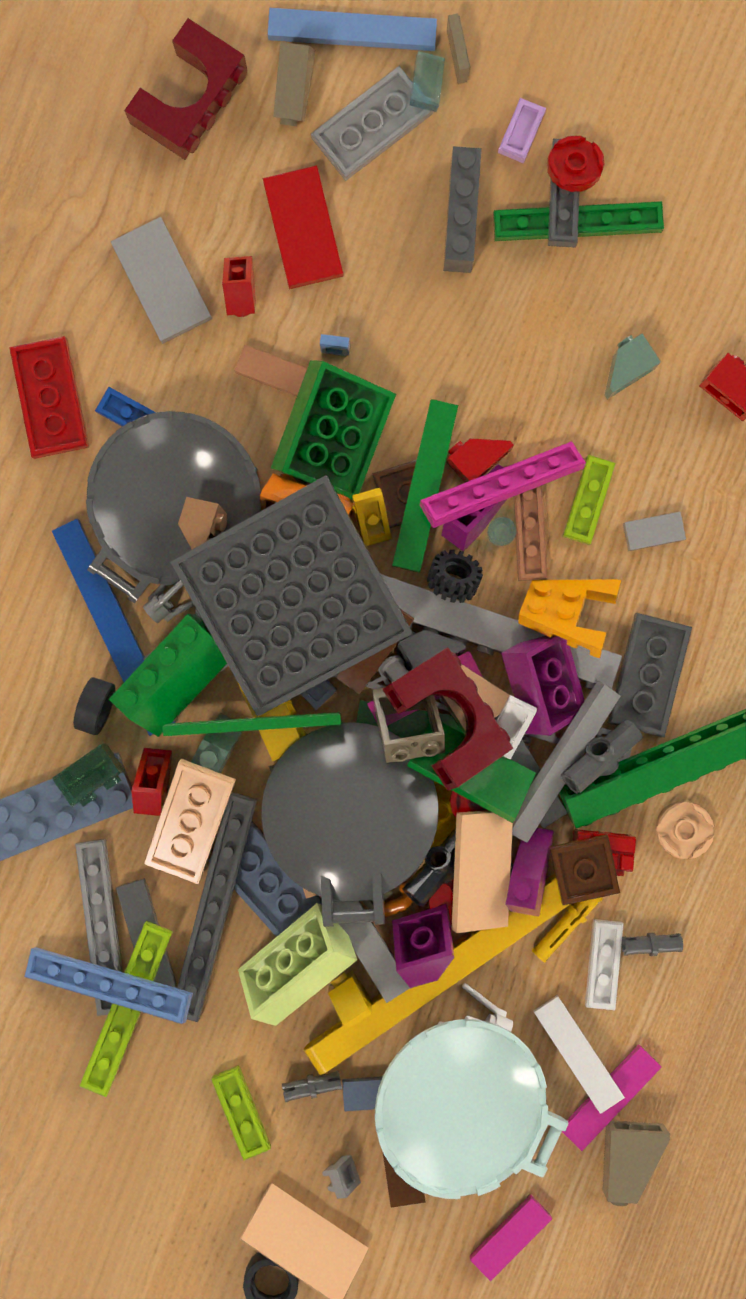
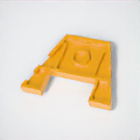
M532 580L519 613L518 623L550 638L553 634L566 639L568 646L575 649L578 646H582L590 650L589 655L600 658L606 639V632L577 627L585 599L616 604L621 580Z

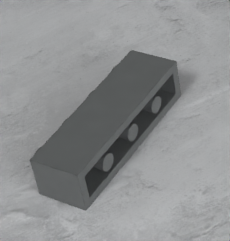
M453 146L443 271L471 273L482 148Z

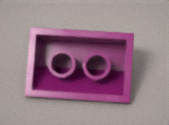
M554 634L551 638L542 636L520 642L501 653L514 697L537 708L536 714L525 734L550 736L572 722L585 700L570 646L567 645L566 639Z

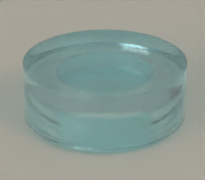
M506 517L494 519L487 529L488 538L496 546L510 544L516 536L514 522Z

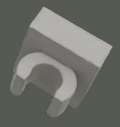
M351 1155L342 1156L334 1165L328 1166L322 1172L323 1176L330 1177L331 1184L327 1188L329 1191L335 1192L337 1199L347 1198L361 1183Z

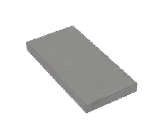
M398 66L312 132L311 138L343 179L347 181L430 117L434 109L401 67Z
M161 217L111 241L162 344L212 319Z

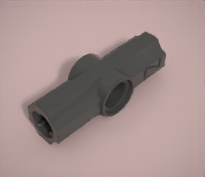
M626 719L606 737L592 739L586 745L587 753L561 775L563 781L573 792L578 794L599 776L611 775L618 768V759L643 738L641 731L637 729L634 723Z

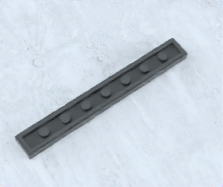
M231 792L220 823L177 987L178 989L193 993L187 1020L198 1022L201 1017L258 801L256 798Z

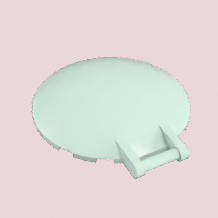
M474 1019L453 1020L435 1025L421 1032L405 1044L386 1069L379 1085L375 1104V1126L379 1144L395 1172L415 1189L428 1195L445 1199H460V1196L476 1193L480 1196L500 1187V1183L511 1174H517L521 1169L544 1177L548 1169L546 1164L561 1132L566 1131L569 1122L563 1117L548 1111L545 1077L530 1049L507 1029L491 1022ZM550 1125L547 1136L534 1160L532 1159L547 1126Z

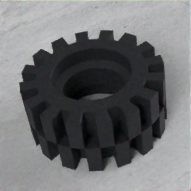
M444 550L441 551L440 555L437 554L432 561L427 577L429 588H434L433 593L436 596L442 594L441 599L446 600L447 597L450 598L452 603H455L456 599L460 603H464L466 599L468 601L475 596L483 576L482 567H478L479 562L477 560L472 562L473 556L468 554L465 557L463 556L464 552L460 550L458 554H455V550H449V553ZM449 574L457 575V576H459L461 579L454 578V577L450 576Z

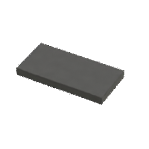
M635 613L615 690L621 697L610 712L607 723L618 726L627 719L634 723L641 732L665 738L692 630L691 626Z

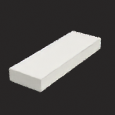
M593 919L585 1006L587 1008L615 1010L623 933L622 922Z

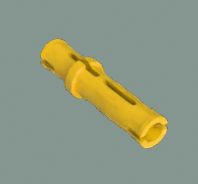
M603 898L586 900L567 906L568 911L540 942L531 949L532 952L541 961L546 963L547 959L580 923L584 924L587 921V915Z

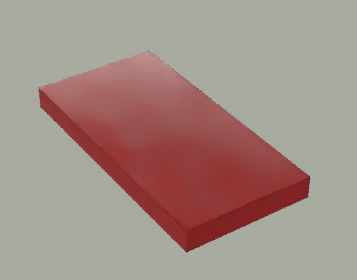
M317 165L262 178L289 290L344 277Z
M61 336L9 347L31 457L37 459L89 448L67 338Z

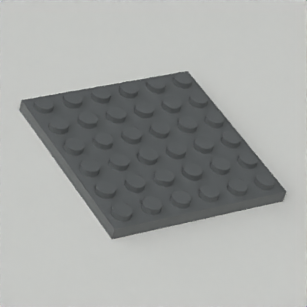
M327 475L171 561L173 568L257 717L413 633Z

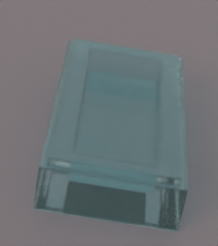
M418 51L415 59L410 106L437 112L440 102L445 58Z

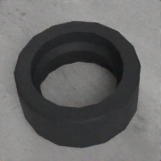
M94 677L89 679L83 688L76 706L73 720L75 729L92 735H98L102 731L113 705L109 698L116 691L115 684Z
M261 1253L255 1254L249 1261L244 1275L243 1290L246 1299H295L298 1292L299 1279L285 1269L283 1270L288 1275L289 1283L283 1293L266 1295L259 1291L255 1286L254 1279L255 1274L261 1267L272 1265L283 1268Z

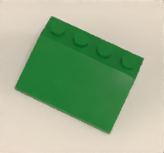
M310 360L271 469L309 484L327 475L337 494L344 495L353 500L352 495L360 493L396 393L325 361Z

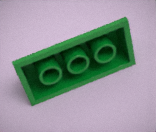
M187 614L109 700L129 720L160 737L163 734L164 724L173 723L227 665V662L204 621L196 614Z

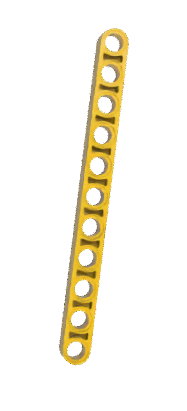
M555 873L545 881L539 917L509 910L508 927L468 932L453 943L454 959L437 981L410 988L386 1003L380 993L372 999L371 1014L346 1031L342 1022L339 1021L310 1041L303 1051L318 1073L322 1075L569 906L570 904L562 905Z

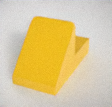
M376 488L352 495L354 502L353 510L365 546L392 539L381 489Z

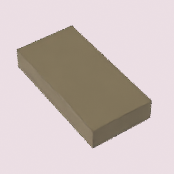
M457 13L448 15L447 35L457 83L460 84L467 82L469 79L470 63L460 15Z

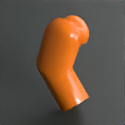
M409 881L400 885L399 890L402 893L400 897L384 903L385 918L406 911L413 903L402 890Z

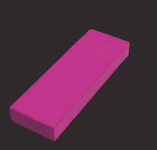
M530 1194L469 1256L470 1261L492 1281L552 1220L551 1214Z

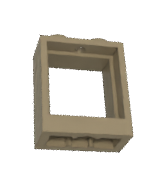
M383 688L372 690L374 710L386 763L403 762L407 759L423 756L431 757L436 754L445 753L444 731L434 695L424 698L406 710L412 711L426 708L432 733L390 740L385 715L395 714L397 711L382 690Z

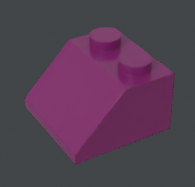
M446 904L392 920L396 971L410 988L437 981L454 959L449 909Z

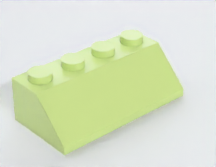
M316 903L238 969L251 1019L274 1026L278 1025L357 961L349 935L338 923H335L333 927L323 926L321 904Z

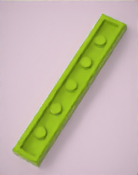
M146 921L125 973L154 981L173 931ZM112 1003L80 1087L107 1097L141 1014L140 1011Z

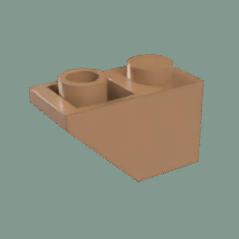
M186 497L178 525L191 549L221 534L227 525V513L217 503Z

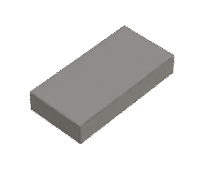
M681 512L623 523L628 551L686 540Z

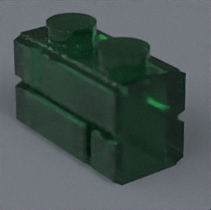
M104 743L54 776L53 781L63 793L70 806L73 807L81 804L82 807H85L98 798L95 794L103 787L109 790L122 780L119 776L125 772V769L115 757L110 747Z

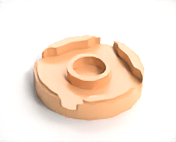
M682 801L672 803L663 809L657 818L655 832L657 841L667 853L680 859H692L705 853L712 844L714 825L713 820L705 809L697 804Z

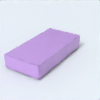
M520 98L498 153L524 163L546 108Z

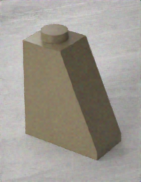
M280 42L273 117L281 118L280 124L297 126V121L305 122L315 58V50L308 45Z
M610 1121L605 1130L602 1187L608 1202L616 1206L638 1203L670 1141V1133L664 1124Z

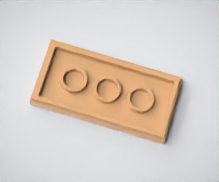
M181 759L178 762L144 864L199 884L236 779Z
M489 810L457 813L452 930L456 933L508 927L509 909L506 906V899L510 882L513 823Z
M272 1183L267 1188L239 1238L328 1299L344 1298L369 1249Z

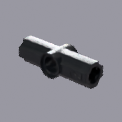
M456 828L440 846L432 847L429 850L423 866L402 888L403 892L418 906L423 907L443 883L451 882L454 879ZM445 863L443 866L437 867L439 864Z

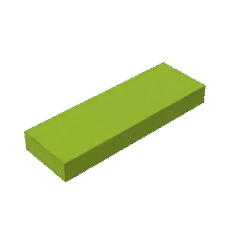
M588 455L562 537L590 545L616 463Z
M238 1065L212 1076V1083L243 1161L270 1150L271 1144L240 1066Z

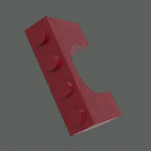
M189 18L180 28L172 43L179 58L201 71L207 77L208 84L203 96L190 106L172 107L139 88L124 110L132 126L184 160H186L190 153H194L197 150L201 136L205 130L208 131L212 128L216 120V114L221 107L227 106L231 99L232 91L237 84L240 85L247 75L244 54Z
M448 647L382 689L398 715L431 695L448 697L456 702L463 711L466 719V733L463 741L456 749L431 765L447 791L459 787L514 749L510 743L508 733L494 719L492 708L486 702H483L477 692L478 688L475 682L466 676L461 668L459 657L454 652H451Z

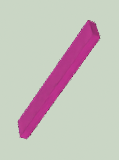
M571 441L422 499L420 507L431 526L435 528L582 470L586 462Z

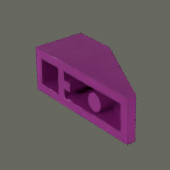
M497 464L489 473H492L504 467ZM506 500L443 524L441 536L464 552L484 531Z
M536 828L527 843L521 840L512 869L506 899V906L511 912L540 916L550 858L549 846H552L554 835L553 830Z

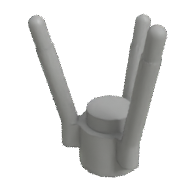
M181 580L165 595L162 592L168 585L160 584L156 591L147 598L149 601L143 608L156 623H159L162 619L169 622L174 616L195 606L191 600L172 611L170 610L173 604L169 599L183 586Z

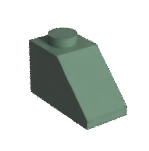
M643 333L636 338L630 335L617 344L618 350L612 358L605 390L607 400L655 370L661 363Z
M220 713L216 720H226L232 718ZM243 731L207 733L191 762L221 773Z

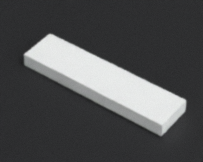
M558 995L534 1010L535 1015L600 1114L625 1098Z

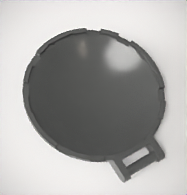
M165 411L152 413L129 422L118 429L99 450L88 475L87 514L102 549L87 570L93 575L97 573L128 595L127 599L134 604L150 582L154 584L176 585L180 578L173 568L171 561L192 550L178 525L186 497L219 504L227 513V525L223 532L261 512L259 478L250 456L240 442L217 423L205 417L186 412ZM107 558L138 579L140 581L136 587L105 566L103 564Z
M342 723L341 725H329L303 736L286 750L278 760L268 778L263 794L262 826L269 850L277 864L290 879L307 891L322 897L324 927H333L335 923L374 921L375 925L385 924L384 894L399 886L419 868L433 844L437 830L439 805L434 781L408 767L410 759L403 762L386 763L379 728L370 724ZM388 731L390 740L400 739L399 736ZM373 900L374 909L333 911V902Z

